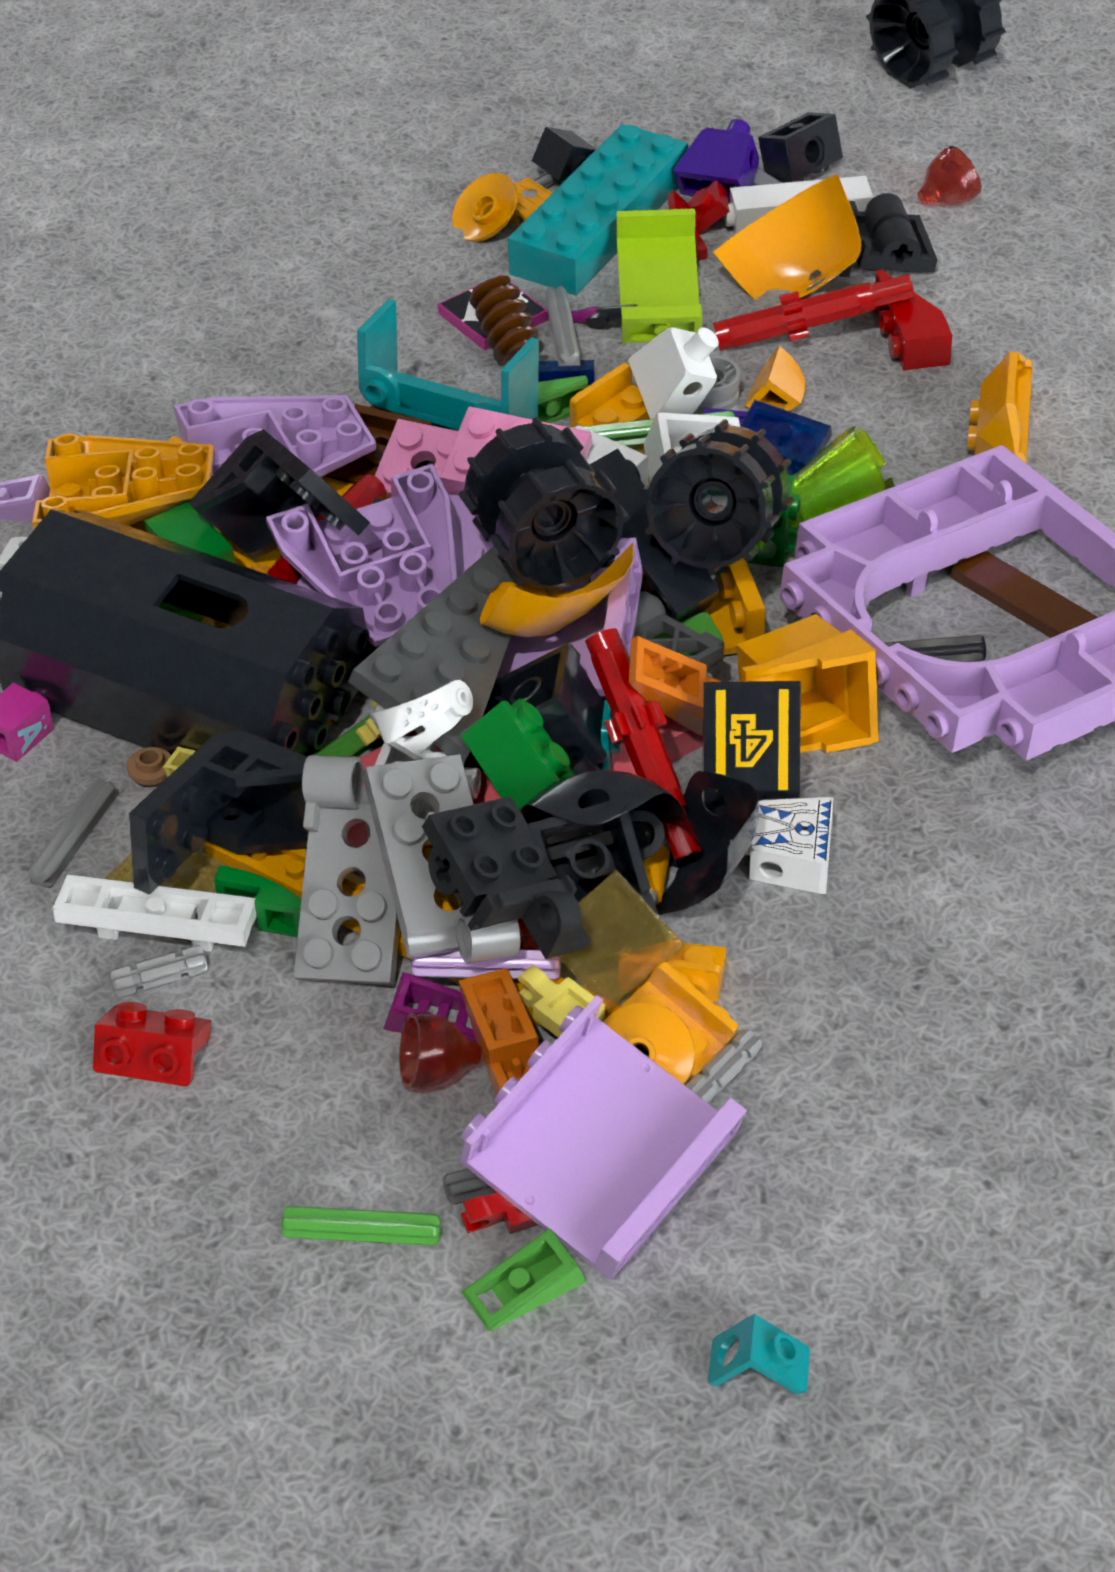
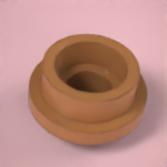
M147 747L138 750L127 761L129 777L134 782L145 787L160 785L167 778L163 766L171 757V754L157 747Z

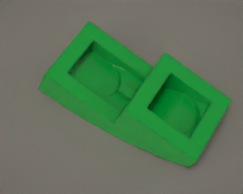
M219 866L214 878L216 893L255 898L259 931L298 937L301 899L285 887L257 874L228 866Z

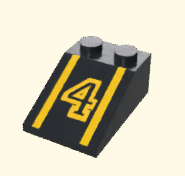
M800 681L704 682L702 771L714 772L750 783L757 790L759 801L800 798ZM713 788L704 789L703 803L706 808L715 815L724 814L726 803L723 796Z

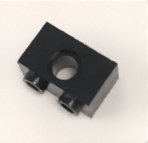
M808 112L758 137L764 172L782 183L804 181V177L812 173L824 172L829 169V164L843 158L836 114Z

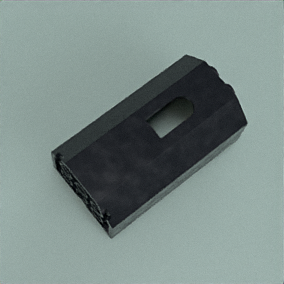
M51 509L0 570V592H3L0 599V684L2 690L4 691L14 682L31 692L40 693L48 700L51 712L144 747L164 749L171 755L177 747L197 751L214 734L239 730L307 757L313 755L327 741L329 734L327 722L332 721L336 723L339 717H344L347 714L352 699L358 692V689L348 681L354 668L371 654L369 630L366 627L362 607L87 511L75 510L72 513ZM164 601L231 625L232 627L215 628L164 610L158 606Z

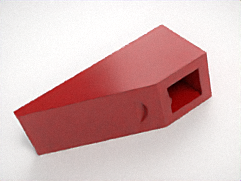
M876 270L875 283L893 278L883 270ZM915 292V298L876 308L875 311H879L881 334H888L890 357L898 358L903 371L950 365L953 335L940 309Z

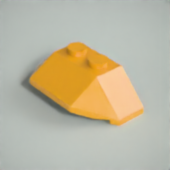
M1010 351L981 383L980 400L971 399L969 424L971 425H969L967 450L975 451V455L1003 445L1026 463L1033 361L1027 360L1019 352Z

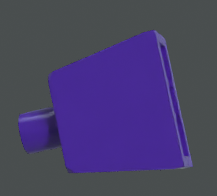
M733 119L726 130L715 128L701 130L673 169L679 191L682 195L693 197L697 191L707 188L717 180L726 189L728 203H730V188L753 186L759 165V155L753 136L749 134L751 131L750 126L745 121Z

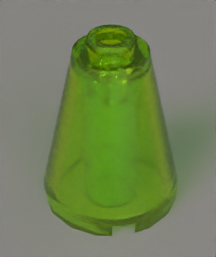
M855 426L846 429L793 475L794 494H801V505L798 520H793L792 527L799 528V523L894 487L892 477L884 481L881 467L886 465V462L874 441L863 429L860 428L855 431Z

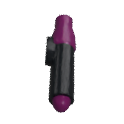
M637 304L607 307L594 306L571 311L573 323L601 327L609 322L621 321V307L639 306Z

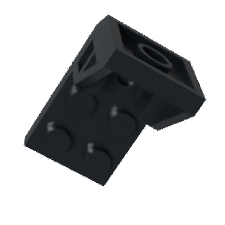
M264 429L246 437L188 503L253 560L278 548L266 523V517L295 507L309 504L316 520L322 515L339 531L347 525L358 536L370 524L369 520L310 467Z
M242 730L214 734L129 812L134 888L150 895L165 880L170 879L187 858L193 853L198 852L205 844V841L236 854L306 849L308 830L303 827L306 801L304 800L302 790V776L307 756Z

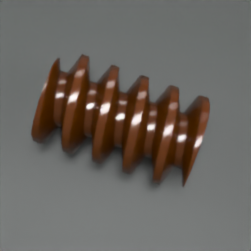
M507 275L490 278L480 283L472 290L469 297V302L475 309V316L481 322L482 332L487 336V343L493 350V357L497 363L506 365L531 337L536 338L539 333L536 327L529 326L533 320L532 316L529 313H523L527 305L524 300L517 299L521 293L520 289L517 286H508L511 278ZM539 340L540 354L545 347L541 340Z

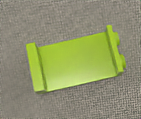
M695 209L617 211L620 305L637 304L639 306L621 307L622 343L650 342L664 330L672 327L695 333L702 327V304H699L695 245Z

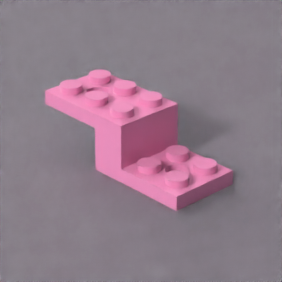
M470 406L467 409L459 431L398 419L374 475L381 480L386 488L384 500L391 498L392 476L413 470L418 463L425 460L435 462L434 468L449 495H458L460 491L464 490L466 475L470 467L467 458L475 457L483 446L496 436V429L500 428L502 431L518 425L532 423V419ZM542 422L543 424L552 425L560 430L566 428V426ZM570 428L584 448L580 453L586 459L593 442L591 432Z

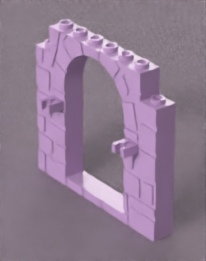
M1003 445L799 523L795 560L784 564L779 600L799 617L807 618L816 614L842 633L850 629L871 645L875 649L877 687L892 699L901 710L909 712L924 725L929 735L939 741L951 753L979 742L983 737L988 738L996 734L1007 746L1027 761L1052 750V747L1058 744L1063 745L1094 731V728L1100 725L1105 726L1115 721V611L1015 654L981 662H958L934 658L913 651L899 643L888 647L871 632L873 620L866 610L869 601L874 600L891 589L901 586L902 583L907 585L905 593L912 598L925 591L928 572L938 571L957 563L962 558H970L989 550V547H997L1013 540L1016 536L1021 537L1038 529H1042L1046 536L1071 556L1077 557L1081 564L1106 584L1115 588V533Z

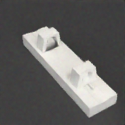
M68 874L52 908L56 923L95 927L99 938L117 940L120 931L189 939L192 946L200 945L203 951L209 952L212 951L214 943L245 947L251 927L256 919L255 898L163 886H158L149 895L135 889L131 882Z

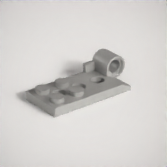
M461 755L366 767L362 777L407 957L415 958L459 951L463 961L468 964L517 956L520 950V930L517 919L471 931L468 923L474 914L461 915L459 910L464 904V900L459 892L453 894L458 900L459 908L457 910H442L434 901V893L438 892L432 882L428 861L422 854L423 847L432 845L422 828L426 819L417 817L412 812L410 803L415 800H424L432 805L435 813L473 805Z
M309 755L304 764L302 790L306 804L303 827L308 830V841L293 977L297 980L395 986L400 925L366 789L363 787L362 774L364 771L359 757ZM357 823L368 824L370 827V838L367 843L358 848L350 847L347 842L349 829ZM353 871L363 872L366 880L364 889L356 896H345L342 890V882L346 875ZM347 920H357L361 928L359 938L351 945H341L337 938L338 928Z

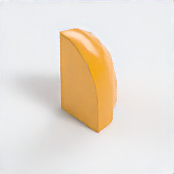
M781 346L776 349L759 372L749 391L745 407L764 411L765 406L784 408L783 411L785 413L790 412L801 404L805 393V378L793 357Z

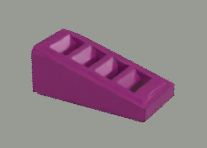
M406 972L402 973L383 1027L384 1030L478 1046L473 1029L465 1026L468 1013L460 991ZM408 1002L418 1004L417 1009L408 1007ZM428 1006L438 1007L436 1016L426 1013ZM449 1009L459 1010L455 1023L446 1020Z

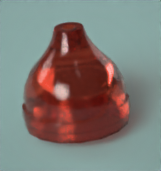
M949 146L930 162L926 169L923 185L917 192V196L924 205L937 203L957 206L977 197L981 193L982 185L980 177L970 159L957 147Z
M412 1012L408 1014L403 1025L399 1047L400 1077L406 1089L422 1091L424 1089L438 1088L451 1082L467 1068L479 1065L482 1056L481 1046L466 1038L453 1023L432 1013Z

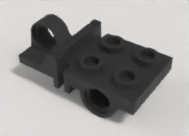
M883 193L875 196L867 204L865 212L858 211L855 201H849L861 238V251L858 259L855 261L858 263L859 268H865L870 271L899 270L904 272L934 273L938 259L920 215L907 214L902 200L897 195ZM853 264L842 271L839 276L849 277Z
M511 796L428 815L422 828L433 846L428 859L432 882L437 890L444 895L460 893L464 900V904L459 910L461 915L474 914L468 923L471 931L522 918L545 959L583 950L588 947L591 940L581 925L582 914L580 906L574 897L577 888L569 875L558 880L557 873Z

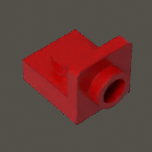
M717 180L707 188L697 191L688 203L674 190L667 195L669 209H695V228L699 234L730 212L727 191Z

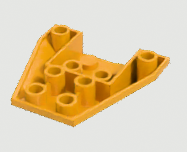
M65 433L56 438H49L45 454V464L50 492L49 497L44 500H36L32 518L33 530L51 509L72 513L75 510L87 511L129 526L190 501L212 477L215 454L214 444L97 435L78 436L73 433Z

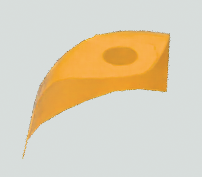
M835 174L810 186L766 213L728 239L713 253L754 300L766 291L774 289L789 290V293L798 291L801 299L828 283L858 259L861 251V238L856 219L839 175ZM816 270L821 271V275L813 280L809 279L812 272ZM826 278L824 281H822V282H821L820 284H818L816 287H814V288H812V289L806 291V290H807L809 287H811L813 284H815V283H817L818 281H820V280Z
M633 543L594 581L574 591L555 590L553 595H548L545 589L535 588L526 583L521 586H517L515 582L499 583L497 589L490 593L480 616V625L518 637L547 636L559 631L594 608L626 575L633 563Z

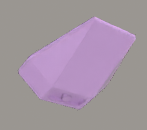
M347 395L212 397L195 399L188 403L174 405V413L182 442L214 444L213 474L246 437L263 429L320 477L376 450V441Z
M433 464L392 476L391 498L356 509L370 521V524L359 536L347 525L339 531L326 519L317 522L309 504L266 517V523L282 556L316 590L322 594L363 608L366 627L369 630V641L375 647L382 645L457 579L450 497Z

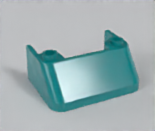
M388 299L357 330L359 390L364 399L373 406L393 413L430 421L433 426L459 431L469 406L532 420L534 417H538L539 339L531 337L501 370V400L398 372L396 300Z

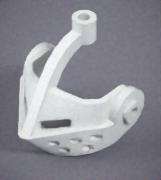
M455 680L428 694L392 708L384 709L378 704L372 707L368 713L385 744L392 745L415 760L444 757L449 755L442 750L433 752L426 748L441 735L451 730L463 716L471 712L473 697L470 688L465 682ZM419 726L425 728V731L409 739L402 737Z

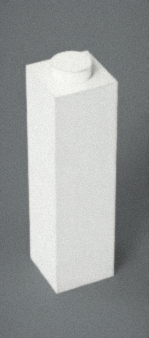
M867 177L840 178L848 200L855 201L858 211L865 212L867 204L873 198ZM822 180L730 188V203L728 204L730 212L724 215L725 226L732 227L735 235L766 213Z

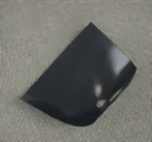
M597 770L562 778L540 791L521 809V814L527 824L556 816L586 826L600 825L634 810H645L652 812L662 822L681 827L699 840L685 810L672 794L656 782L629 772ZM609 801L607 806L597 811L582 809Z
M698 771L690 778L683 796L687 804L684 808L699 838L697 841L701 852L678 861L674 859L668 841L664 845L670 851L668 866L678 868L673 882L663 893L662 901L655 905L658 915L681 911L702 902L721 888L740 863L750 847L758 825V792L750 783L709 771ZM713 788L723 796L726 803L724 814L715 815L706 808L702 799L704 789Z

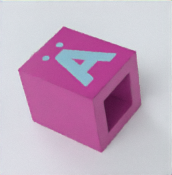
M13 682L0 693V754L17 762L54 729L48 700L40 693L31 692Z

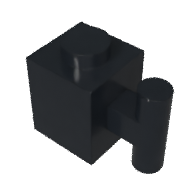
M545 126L531 161L557 180L565 181L596 148L572 131Z

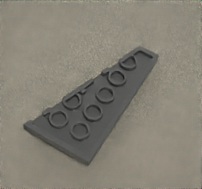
M494 546L354 668L348 681L384 709L419 698L451 681L461 680L465 682L470 688L473 697L471 712L463 716L451 730L433 742L435 746L449 756L460 754L463 765L470 753V749L460 735L483 717L511 638L509 634L480 625V616L490 593L497 589L499 583L514 582L503 566L506 560L500 556ZM419 726L414 730L417 733H421L425 731V728L423 726Z

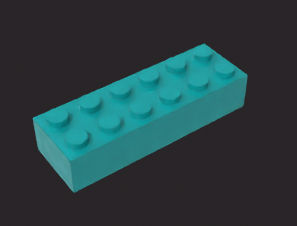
M622 123L507 238L509 274L540 285L551 286L554 289L562 286L568 294L577 296L617 254V211L658 210L668 200L667 195L673 190L677 191L678 185L673 169L687 151L688 143L673 139L669 135L656 134L640 129L635 125Z

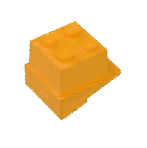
M815 614L736 645L739 682L800 681V753L824 750L826 753L871 745L879 741L875 649L853 630L850 629L842 633Z

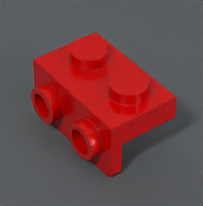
M138 1002L119 1003L95 1023L93 1070L97 1073L186 1087L193 1080L195 1054L208 1042L210 1037L212 1020L197 1018L194 1012L184 1009L158 1012L147 1010L146 1005Z

